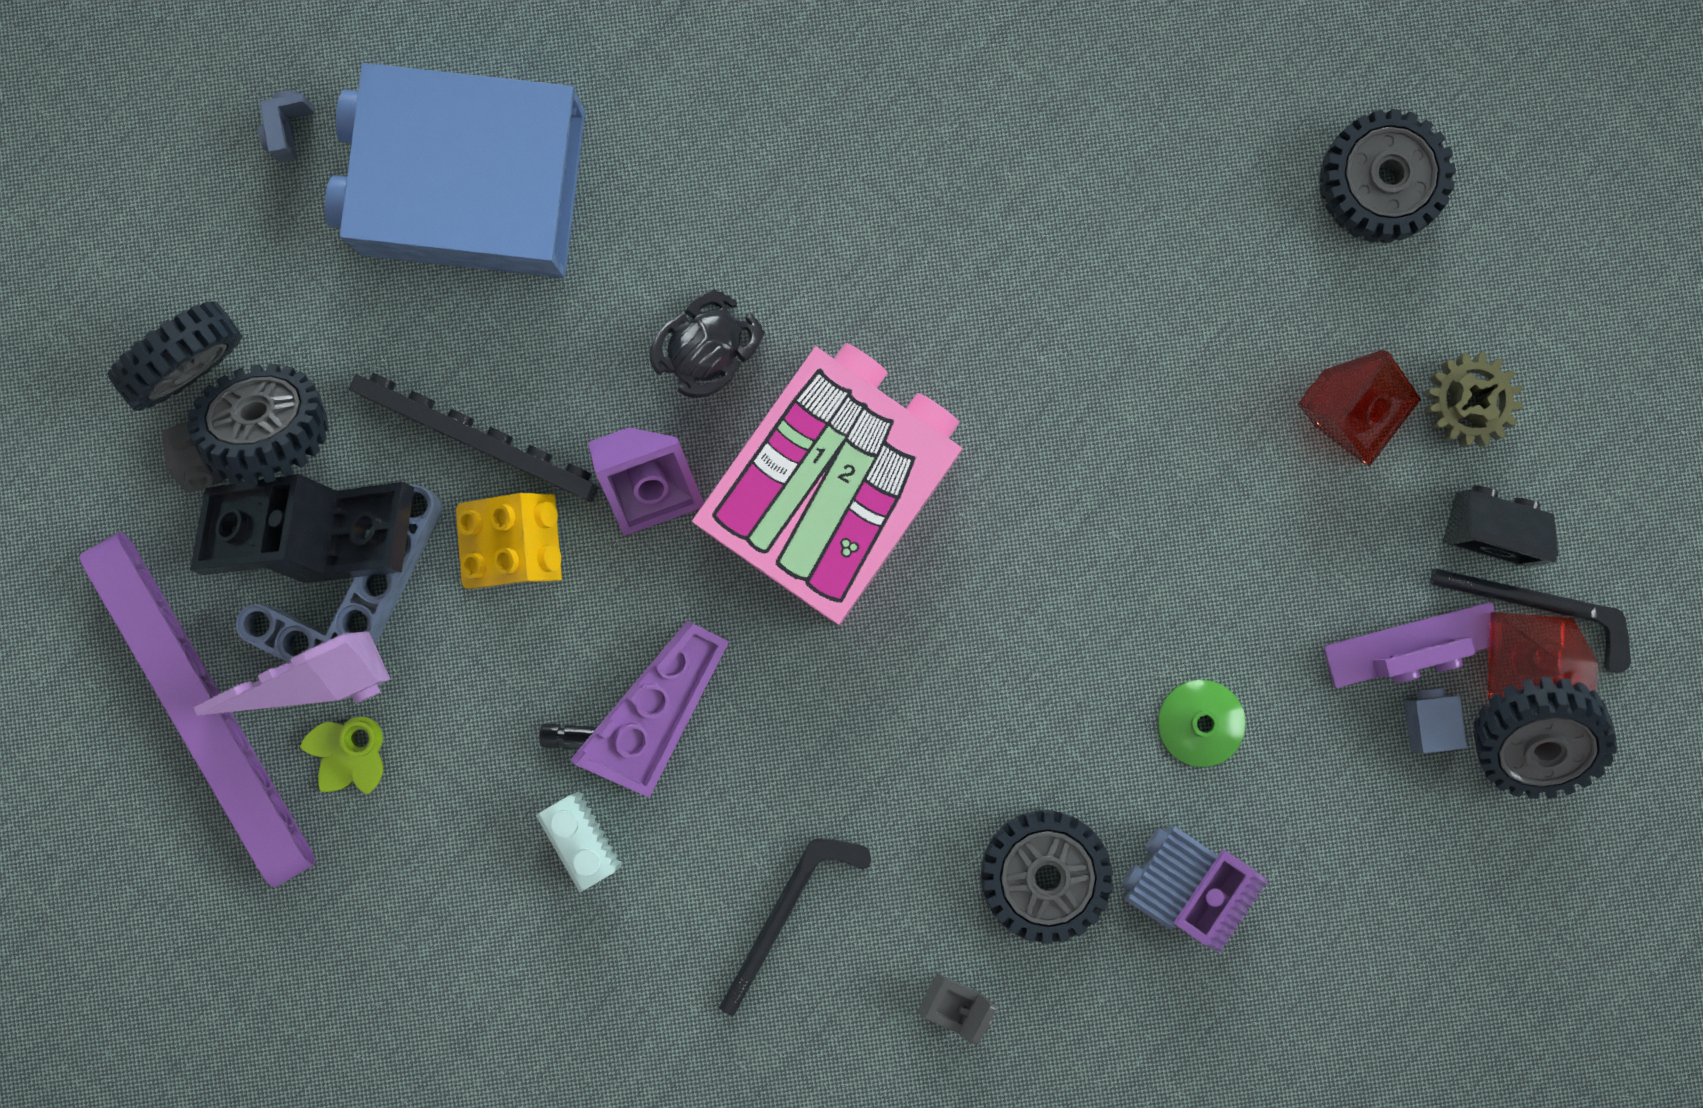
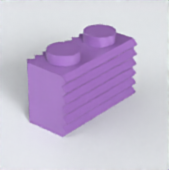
M1222 849L1174 921V924L1203 945L1216 952H1223V945L1229 944L1228 938L1234 937L1233 930H1238V923L1243 922L1242 916L1248 915L1247 908H1253L1252 901L1258 900L1257 894L1263 893L1262 886L1268 885L1267 879Z

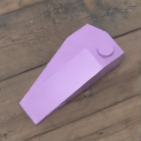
M370 632L347 633L291 658V663L259 674V681L253 684L252 681L240 684L193 708L197 715L339 701L353 697L357 704L380 694L381 691L378 685L391 679Z

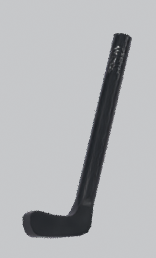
M1434 568L1432 571L1430 584L1434 586L1597 622L1605 629L1606 651L1604 668L1611 673H1621L1630 667V641L1627 623L1623 612L1617 608L1453 573Z
M826 838L813 839L807 845L799 863L743 962L738 975H736L727 995H725L721 1002L720 1010L728 1015H735L818 863L823 859L830 858L848 863L859 869H867L871 863V855L866 846Z

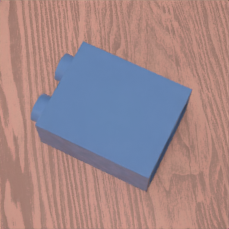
M362 63L358 91L342 90L337 103V136L340 142L351 143L347 176L332 175L327 185L325 194V218L327 225L331 228H340L339 237L361 256L565 278L585 119V109L574 86Z

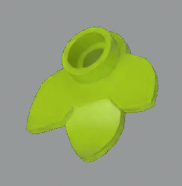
M363 716L354 717L344 724L324 722L312 729L301 742L300 748L313 756L322 757L318 774V784L321 792L341 790L354 782L360 791L369 794L382 779L384 766L379 750L383 743V733L379 724L371 718ZM359 730H363L368 734L369 739L365 746H360L356 743L355 735Z

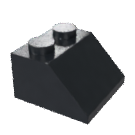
M1473 485L1472 490L1469 489L1455 494L1442 543L1524 567L1555 563L1557 561L1558 545L1555 517L1552 513L1540 510L1541 504L1539 502L1525 498H1514V502L1498 498L1499 492L1497 490Z

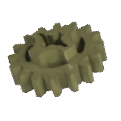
M1481 352L1475 355L1472 361L1468 353H1463L1457 356L1456 363L1450 359L1441 364L1444 374L1436 372L1429 377L1430 381L1436 385V388L1424 391L1423 396L1433 399V405L1424 409L1425 414H1436L1438 419L1431 426L1433 430L1441 427L1447 429L1444 436L1445 441L1449 442L1460 436V446L1465 448L1471 446L1475 438L1478 447L1490 444V437L1494 440L1504 438L1506 434L1503 427L1510 428L1516 426L1518 421L1510 414L1511 412L1523 409V404L1513 401V395L1523 390L1522 386H1511L1509 380L1516 374L1514 370L1505 373L1499 370L1503 361L1500 358L1487 364L1486 353ZM1472 373L1483 375L1488 380L1476 379ZM1447 391L1450 393L1449 406L1447 405ZM1484 391L1478 397L1479 400L1474 403V407L1470 406L1462 410V407L1468 403L1473 393L1477 394ZM1498 395H1499V408L1496 407ZM1460 419L1471 421L1474 427L1479 426L1480 428L1467 427L1458 421Z

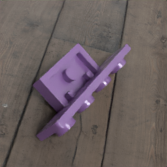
M1488 602L1325 645L1323 651L1333 687L1339 688L1377 677H1393L1394 684L1420 678L1419 669L1434 665L1437 672L1463 666L1461 658L1476 655L1475 651L1501 645L1504 642L1494 606Z

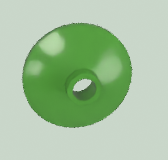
M1194 680L1176 687L1165 698L1159 711L1158 731L1165 748L1176 759L1191 766L1209 767L1224 762L1236 752L1245 733V715L1239 700L1229 689L1213 681ZM1204 715L1208 716L1212 721V726L1207 732H1201L1197 727L1198 719Z

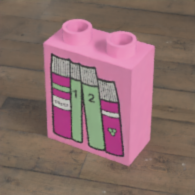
M844 343L835 358L817 346L814 347L692 520L702 531L839 627L962 451V447L949 439L960 424L950 412L920 393H916L909 405L904 408L877 389L888 372L870 356L848 343Z

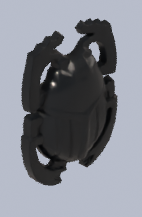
M715 289L698 297L687 307L684 313L692 318L690 321L683 313L674 321L670 320L656 335L650 347V362L653 370L657 375H661L663 372H674L675 376L679 377L680 387L678 392L687 397H708L720 391L733 379L734 374L741 365L740 361L735 359L736 356L743 363L749 360L758 349L765 335L762 325L758 323V319L754 318L752 313H747L745 316V320L748 323L741 322L732 317L726 305L731 308L737 307L736 300ZM707 305H715L720 308V310L702 313L700 311L701 308ZM744 329L750 335V341L745 348L740 345V337ZM671 333L672 336L667 347L668 358L663 356L662 347L667 334ZM720 375L722 376L721 379L708 384L695 383V381H708L715 379Z

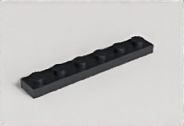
M372 372L369 379L355 374L348 390L592 503L599 487L589 482L592 476L591 473L568 463L565 470L552 465L550 461L553 456L534 446L529 445L526 452L511 446L513 437L495 428L489 427L487 434L472 428L474 419L456 410L450 409L446 416L432 409L435 404L434 400L411 390L409 397H405L393 391L396 386L395 382Z

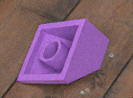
M628 427L588 442L595 473L624 536L701 509L704 501L677 437Z

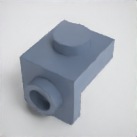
M296 91L277 92L272 95V99L259 101L263 125L258 126V134L263 149L283 163L298 160L290 118L314 114L313 104L303 94H298Z

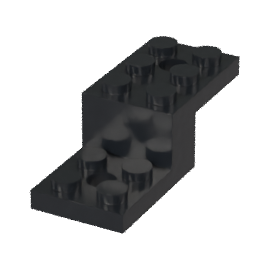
M293 474L286 477H275V481L268 483L264 479H260L257 484L253 485L240 482V484L233 483L205 488L190 571L201 575H211L266 568L303 583L402 572L414 487L409 484L395 482L336 491L300 474ZM372 528L371 533L365 539L366 531Z

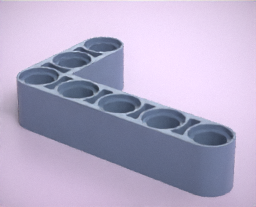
M411 485L414 487L413 498L418 495H424L427 500V509L420 517L414 518L410 514L407 534L408 546L404 554L402 572L384 574L387 578L388 586L382 595L376 596L371 590V580L375 575L355 577L327 632L277 607L260 604L249 605L243 608L237 615L235 624L239 636L244 641L291 663L290 659L298 655L293 648V640L298 633L303 632L306 634L309 641V646L306 650L308 651L340 635L354 633L351 628L352 618L356 613L363 612L368 619V626L365 632H370L376 646L441 516L442 503L438 495L422 486ZM264 613L269 619L270 626L268 631L260 636L255 630L254 623L258 615Z

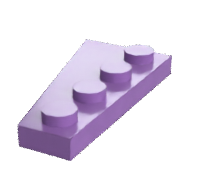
M687 620L570 761L583 769L650 798L729 641Z

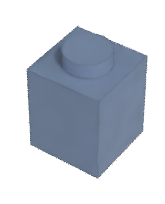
M1444 687L1417 690L1418 698L1404 700L1411 752L1425 754L1467 749L1460 695H1445Z

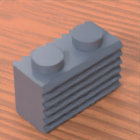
M1168 824L1165 830L1157 828L1148 840L1145 850L1149 852V855L1142 866L1133 865L1124 877L1121 887L1126 890L1121 897L1169 930H1172L1175 926L1174 921L1218 855L1175 826Z

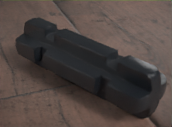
M542 724L539 732V743L542 747L559 748V745H563V749L579 750L597 727L565 725V728H561L560 724Z

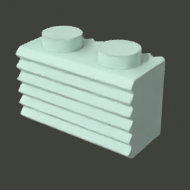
M576 792L538 813L536 817L578 891L582 892L617 871L621 867L622 861L616 860L617 854L612 852L613 846L607 845L609 839L603 837L605 831L599 830L600 823L595 822L596 816L590 815L592 808L586 807L587 801L582 800L583 793Z

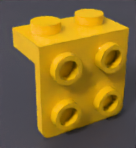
M517 493L463 502L457 505L456 522L461 582L464 588L476 589L521 582H553L562 580V559L559 547L558 513L555 494Z

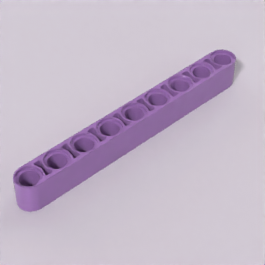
M119 531L80 554L79 558L86 574L263 878L270 886L277 888L315 864V857L309 844L232 712L206 715L196 714L193 707L221 693L134 544L124 533Z

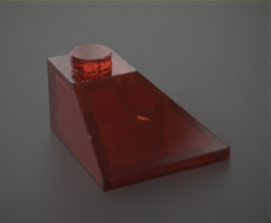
M1380 350L1323 370L1315 382L1306 390L1305 395L1298 402V406L1318 430L1360 462L1370 467L1421 401V398L1390 352Z
M1491 612L1488 700L1496 693L1505 697L1504 688L1512 684L1517 690L1523 689L1522 681L1532 679L1534 686L1540 685L1541 677H1551L1554 685L1557 684L1560 677L1570 679L1572 686L1577 682H1581L1587 686L1588 691L1593 689L1597 692L1598 661L1574 618Z

